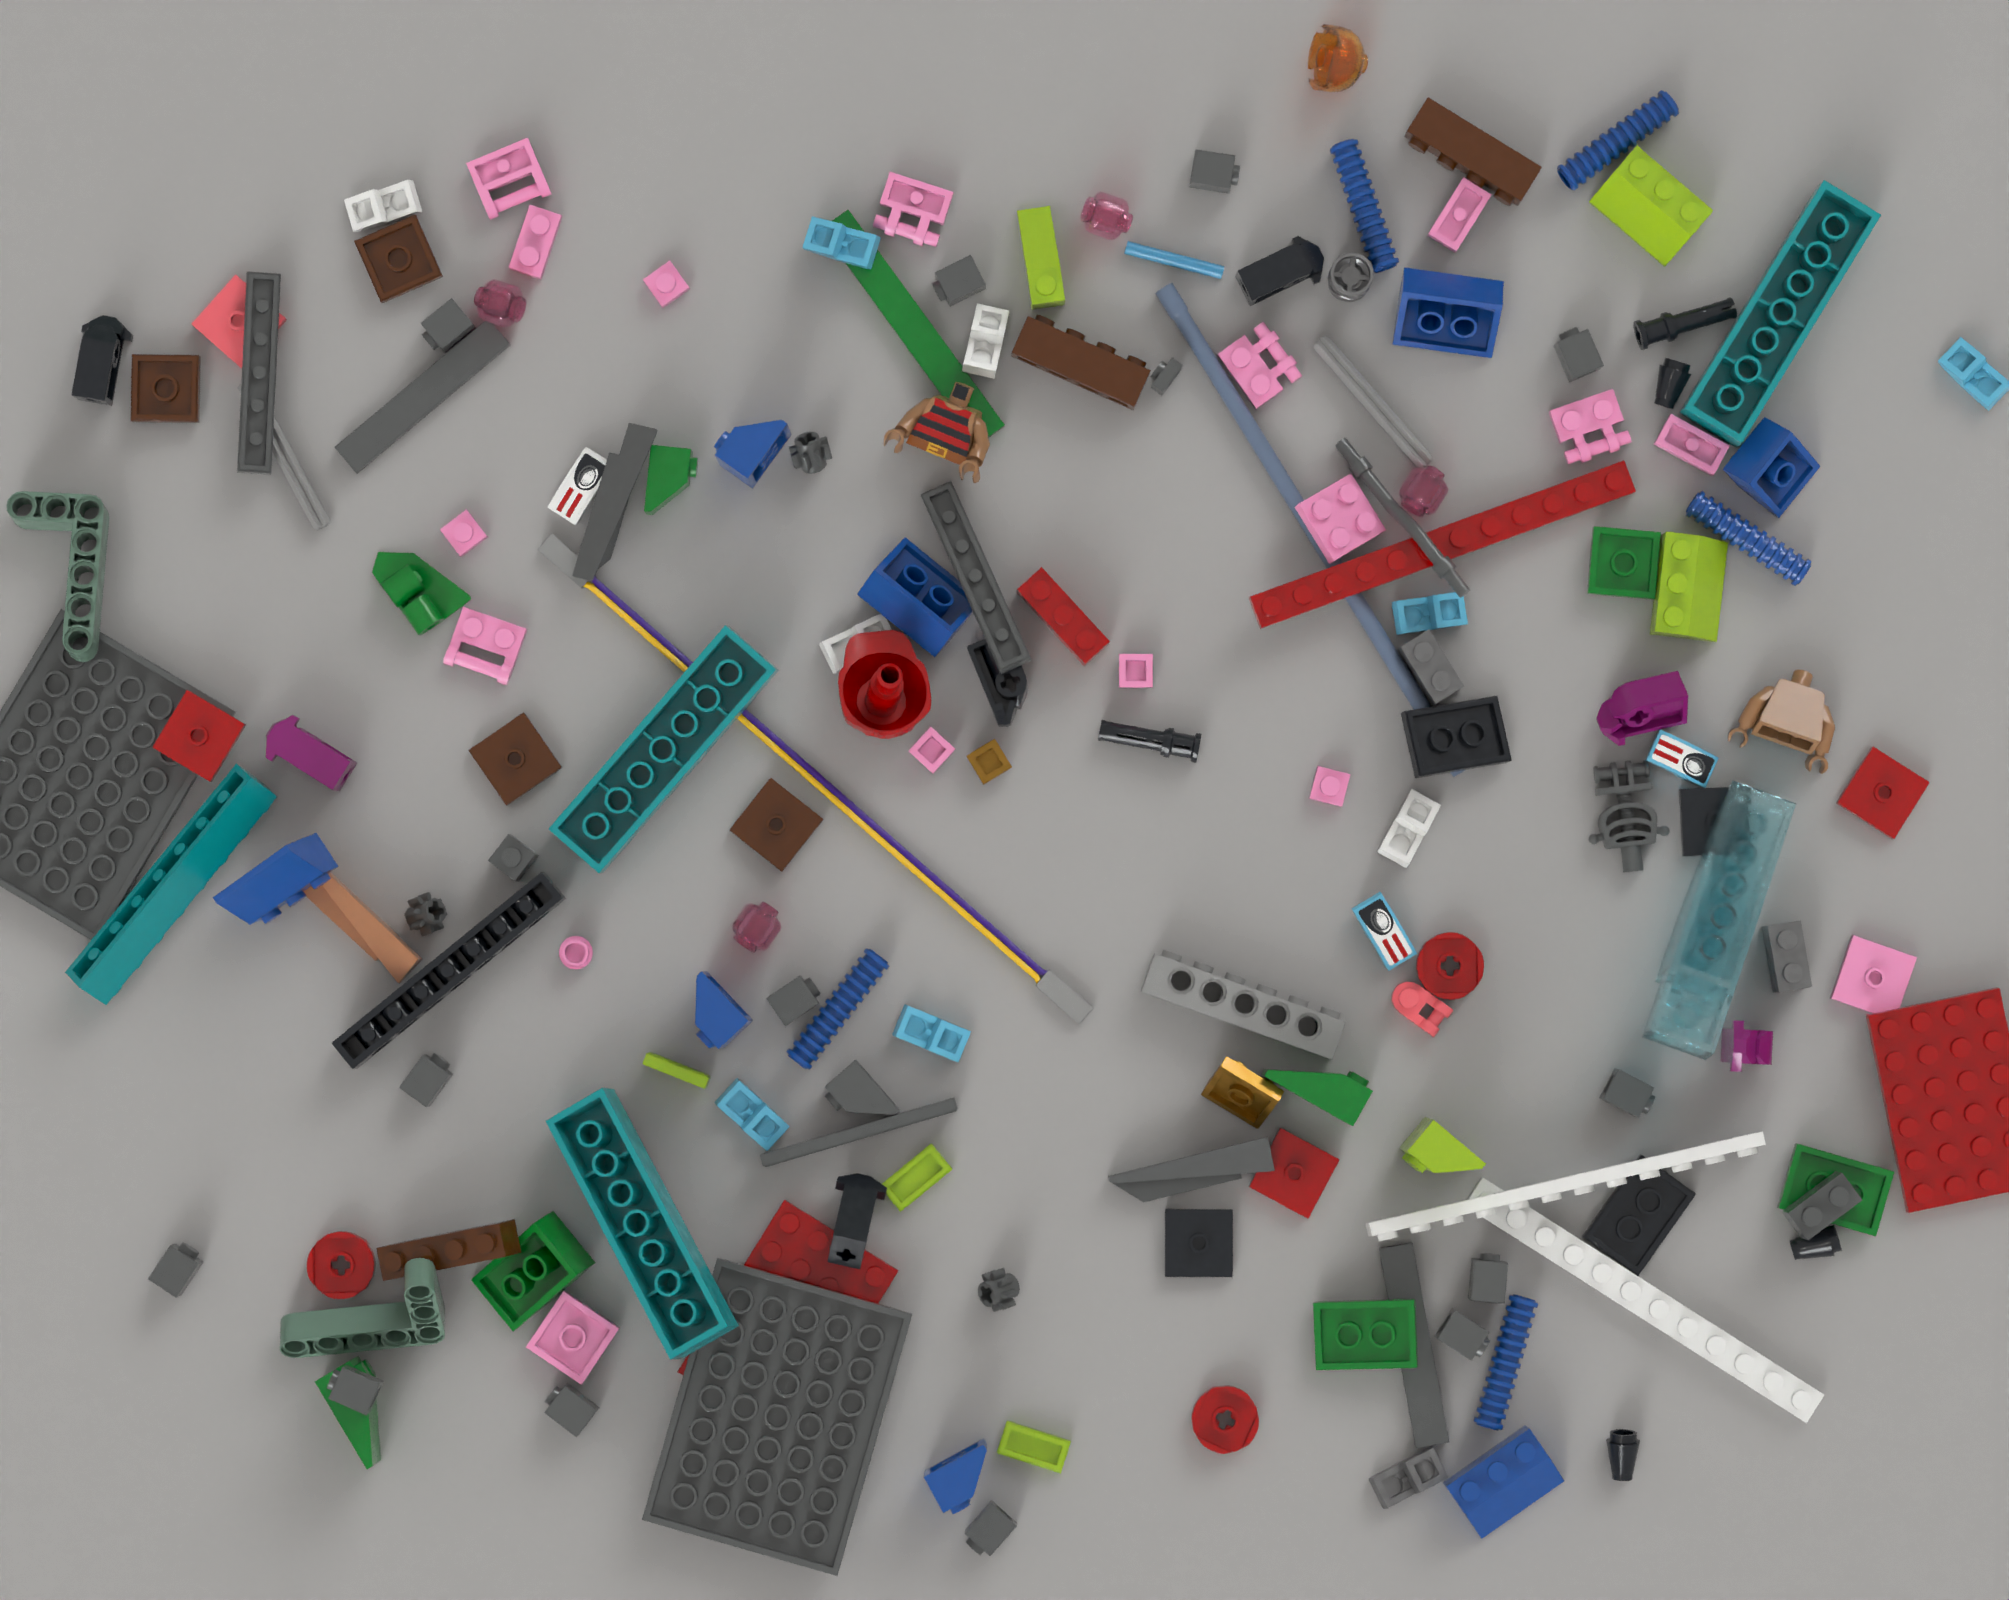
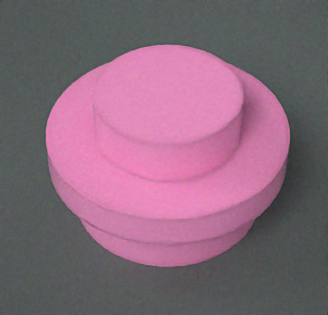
M571 936L562 942L559 949V957L566 967L582 969L592 960L593 949L587 939L580 936Z

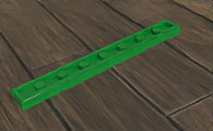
M848 209L832 220L848 228L864 232ZM877 250L871 270L845 263L942 396L950 398L955 382L973 387L974 390L968 406L982 412L981 419L986 423L988 437L1002 429L1005 424L968 373L962 372L963 367L880 252Z

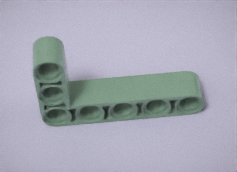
M16 492L8 499L6 506L7 512L17 526L30 530L72 531L62 641L65 649L74 660L87 662L95 657L99 646L109 513L101 499L91 494ZM26 504L32 505L31 512L28 515L17 516L18 509ZM55 507H66L65 513L58 518L50 516L51 511ZM93 507L99 508V513L95 518L89 520L84 518V514L88 509ZM96 540L97 543L93 550L89 552L81 551L84 542ZM83 573H94L93 579L88 584L82 585L78 583L79 577ZM87 604L91 606L88 615L84 617H77L75 615L76 610L81 605ZM80 637L88 638L85 648L81 650L73 649V643L76 639Z
M425 1258L411 1259L405 1264V1302L296 1312L283 1316L280 1321V1352L286 1357L303 1358L432 1345L441 1342L445 1337V1306L435 1265L432 1261Z

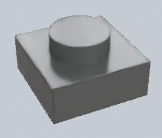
M1173 357L1168 364L1161 361L1150 376L1155 380L1151 388L1162 396L1180 373L1183 365Z

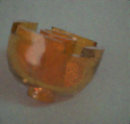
M1323 24L1321 26L1324 28L1323 33L1316 32L1309 50L1308 69L1314 68V79H1309V84L1313 90L1342 92L1353 86L1361 74L1366 71L1368 57L1367 54H1364L1361 40L1353 31L1341 26Z

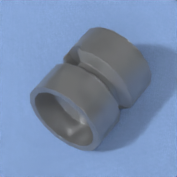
M1355 252L1345 253L1336 259L1327 277L1328 288L1338 300L1355 302L1368 292L1374 278L1373 267L1370 261L1363 255Z

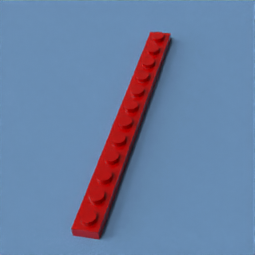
M1623 460L1428 531L1426 534L1443 556H1448L1452 560L1633 494L1636 490L1626 463ZM1409 538L1249 597V601L1260 629L1433 567L1434 565L1415 540Z

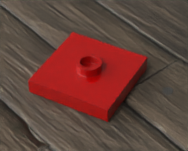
M186 690L152 748L212 782L246 724L193 692Z
M1873 746L1866 754L1836 804L1889 838L1895 839L1930 782Z
M1279 1128L1270 1145L1275 1170L1255 1173L1248 1187L1309 1219L1340 1159Z

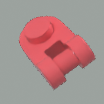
M1414 982L1398 984L1391 995L1393 1007L1432 1037H1435L1440 1030L1438 1026L1445 1017L1448 1019L1454 1011ZM1425 1004L1434 1009L1427 1019L1419 1014Z

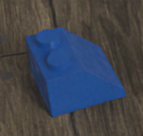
M1764 417L1731 457L1723 470L1739 488L1774 516L1780 518L1820 468V465L1791 431Z
M984 1438L925 1470L924 1479L943 1513L951 1510L952 1514H955L971 1505L970 1498L974 1496L987 1452V1443Z

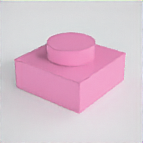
M668 261L643 279L662 308L690 290L671 261Z
M467 509L440 529L460 557L464 556L488 537Z
M1119 654V688H1153V654Z
M930 727L908 752L934 774L956 749Z
M1317 766L1309 799L1342 807L1351 774Z

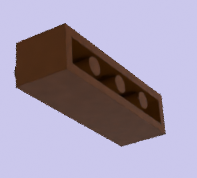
M1429 97L1404 136L1409 139L1408 145L1423 154L1426 151L1438 157L1436 160L1438 164L1450 171H1454L1456 168L1466 174V179L1480 188L1485 186L1494 191V198L1507 206H1511L1512 203L1516 206L1520 204L1542 168L1537 163Z
M1037 314L1035 319L1030 316L1027 317L1012 350L1011 357L1134 410L1151 370L1145 368L1146 362L1131 355H1128L1127 359L1115 355L1116 349L1102 342H1097L1096 346L1084 341L1085 335L1076 330L1067 328L1066 332L1054 328L1055 322Z
M515 1219L376 1248L383 1281L404 1277L405 1264L415 1258H425L432 1261L437 1271L521 1253Z

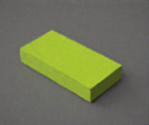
M653 1052L646 1053L642 1063L645 1066L703 1089L707 1088L711 1079L708 1074Z
M931 1143L885 1180L882 1185L887 1187L886 1195L901 1212L948 1174L952 1168Z
M1007 1420L997 1453L1061 1474L1071 1440Z

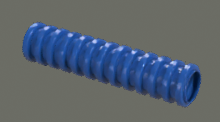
M1659 91L1657 98L1653 96L1649 99V104L1644 102L1640 110L1635 109L1632 112V116H1625L1624 122H1617L1615 129L1610 127L1607 130L1608 134L1602 133L1599 136L1600 140L1594 139L1591 141L1590 147L1584 146L1582 148V153L1576 152L1574 159L1568 158L1565 161V165L1560 164L1557 167V172L1564 184L1569 189L1575 191L1578 189L1579 183L1584 184L1587 182V177L1593 178L1595 171L1601 172L1603 165L1609 166L1612 163V159L1617 160L1620 158L1621 152L1627 153L1629 146L1635 147L1637 140L1643 141L1646 134H1653L1654 128H1661L1662 122L1668 123L1671 120V115L1676 117L1679 114V109L1673 98L1667 92Z
M1348 139L1333 145L1330 148V153L1335 155L1333 162L1339 166L1336 171L1342 175L1340 183L1345 184L1343 191L1348 193L1349 197L1346 200L1347 203L1352 205L1350 212L1355 213L1356 217L1353 218V221L1359 225L1356 230L1362 234L1360 241L1365 243L1363 250L1369 254L1367 259L1372 263L1373 272L1378 273L1397 266L1399 259L1394 258L1393 254L1396 251L1395 248L1390 246L1392 239L1387 237L1389 230L1383 226L1386 221L1380 217L1382 209L1377 208L1379 201L1374 199L1375 189L1370 188L1372 180L1367 179L1369 171L1363 167L1365 160L1360 158L1362 151L1360 149L1357 150L1356 146L1359 142L1356 139Z
M1704 491L1696 494L1686 509V516L1688 518L1693 516L1696 523L1700 521L1704 523L1703 527L1705 529L1712 528L1713 534H1721L1722 540L1729 539L1730 545H1738V550L1741 552L1746 550L1748 552L1747 556L1757 557L1756 562L1761 563L1763 561L1766 563L1765 567L1767 569L1770 567L1774 568L1775 574H1783L1782 578L1784 580L1791 579L1792 585L1796 586L1803 580L1811 567V560H1803V555L1800 553L1795 555L1793 553L1794 549L1791 547L1786 549L1783 542L1778 544L1775 542L1776 538L1774 536L1769 538L1766 536V531H1758L1757 525L1750 526L1749 520H1741V515L1738 513L1733 515L1731 513L1732 509H1724L1721 502L1716 504L1713 502L1714 498L1712 496L1709 498L1705 497Z
M867 948L864 950L865 956L857 959L859 963L857 966L853 965L851 967L852 973L850 975L847 973L844 976L846 978L845 982L838 984L840 987L838 991L833 990L832 995L834 996L831 1000L829 998L826 999L827 1005L819 1009L821 1013L818 1016H813L814 1022L806 1025L807 1031L805 1033L801 1032L799 1034L801 1039L799 1041L795 1040L793 1042L794 1048H789L786 1051L788 1056L803 1068L809 1070L812 1068L811 1062L819 1059L817 1054L825 1051L824 1045L832 1042L830 1038L832 1035L836 1036L838 1034L836 1031L838 1027L843 1028L845 1025L843 1021L845 1018L849 1020L851 1010L856 1011L857 1007L855 1005L858 1001L862 1003L864 1000L862 996L870 993L868 988L871 985H876L875 979L883 976L881 972L884 968L887 970L890 967L888 962L873 950Z
M1515 1294L1509 1295L1508 1299L1511 1300L1510 1306L1506 1305L1508 1314L1503 1316L1505 1324L1500 1326L1502 1335L1497 1337V1340L1500 1342L1498 1346L1494 1347V1350L1497 1351L1496 1356L1491 1358L1494 1363L1493 1366L1488 1368V1371L1491 1372L1490 1376L1485 1378L1488 1384L1487 1387L1483 1386L1482 1391L1485 1394L1484 1397L1481 1396L1479 1399L1482 1405L1477 1407L1478 1417H1474V1422L1477 1425L1497 1431L1503 1430L1501 1421L1506 1419L1504 1411L1509 1409L1507 1400L1512 1398L1510 1390L1515 1388L1513 1379L1518 1377V1374L1515 1372L1516 1369L1521 1367V1364L1518 1362L1519 1358L1523 1359L1524 1356L1521 1353L1522 1348L1527 1346L1524 1341L1525 1338H1529L1530 1334L1527 1333V1330L1532 1328L1533 1325L1530 1323V1320L1535 1318L1533 1309L1538 1307V1303L1535 1300Z

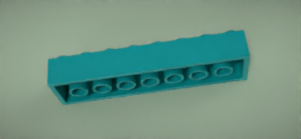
M1823 180L1815 189L1679 413L1734 447L1742 444L1881 217V214Z
M725 625L549 827V830L598 873H603L779 670L733 629Z
M601 1088L546 1120L556 1143L670 1360L682 1359L738 1327L737 1321L615 1090Z

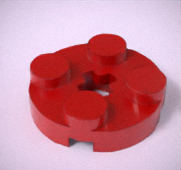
M1454 932L1441 933L1426 941L1422 946L1416 960V972L1424 989L1434 996L1449 1000L1459 999L1473 991L1481 981L1484 973V959L1479 948L1466 936ZM1447 956H1452L1453 962L1459 963V969L1454 970L1452 976H1447L1446 970L1441 969V963L1446 962Z
M347 1231L333 1232L321 1238L311 1249L307 1258V1273L310 1281L322 1294L333 1299L351 1298L365 1290L374 1277L376 1269L375 1256L367 1240ZM339 1255L344 1256L345 1261L350 1262V1268L345 1269L344 1275H340L338 1269L332 1267V1262L338 1261Z
M1234 1386L1211 1387L1197 1399L1192 1410L1191 1419L1194 1433L1204 1447L1216 1453L1227 1454L1238 1451L1241 1448L1243 1449L1252 1442L1258 1431L1259 1417L1257 1407L1246 1392ZM1226 1410L1231 1411L1230 1417L1235 1420L1232 1426L1226 1425L1222 1429L1218 1427L1220 1421L1216 1419V1415L1218 1413L1223 1414Z

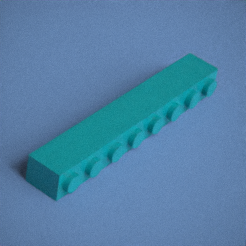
M236 763L65 973L79 988L107 1005L113 996L120 991L132 973L141 966L143 960L155 945L163 939L164 934L177 918L184 913L196 895L205 888L209 879L227 861L232 851L249 834L255 823L269 810L271 804L278 796L263 782Z

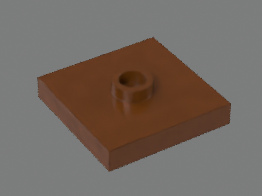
M416 214L354 241L381 303H385L443 277Z
M132 354L131 422L199 423L201 356Z
M524 712L468 750L506 806L562 769V766Z
M770 778L730 828V831L783 872L824 819Z

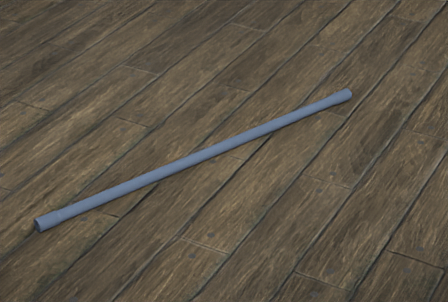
M1173 283L1158 290L1155 293L1170 318L1175 321L1325 567L1330 568L1343 563L1340 558L1331 564L1328 563L1299 516L1295 506L1304 501L1303 497L1195 324L1185 302ZM1362 593L1345 598L1413 710L1431 707ZM1463 771L1451 772V774L1455 777Z

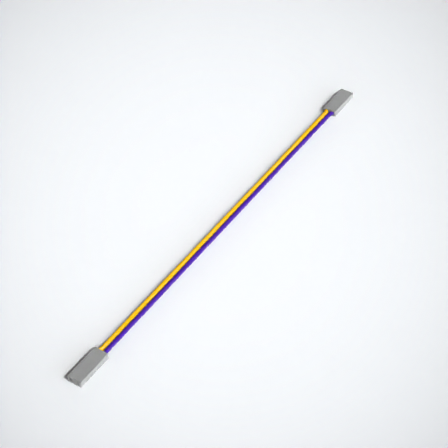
M551 534L538 548V551L578 586L592 591L683 672L693 663L599 581L596 575L592 583L588 580L573 577L572 574L578 556L556 536ZM747 709L737 718L1035 980V986L1078 1024L1091 1012L1093 1007L1050 969L1048 971L1044 970Z

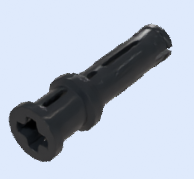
M1729 297L1726 300L1672 315L1671 313L1664 312L1660 314L1659 318L1646 322L1634 321L1633 328L1637 343L1641 350H1645L1652 343L1663 340L1672 342L1680 333L1737 318L1736 308L1722 311L1731 308L1735 303Z
M1102 720L1098 741L1161 751L1160 755H1164L1163 757L1169 758L1170 755L1190 758L1191 762L1196 763L1202 734L1196 733L1194 736L1177 733L1174 731V728L1165 729L1163 732Z

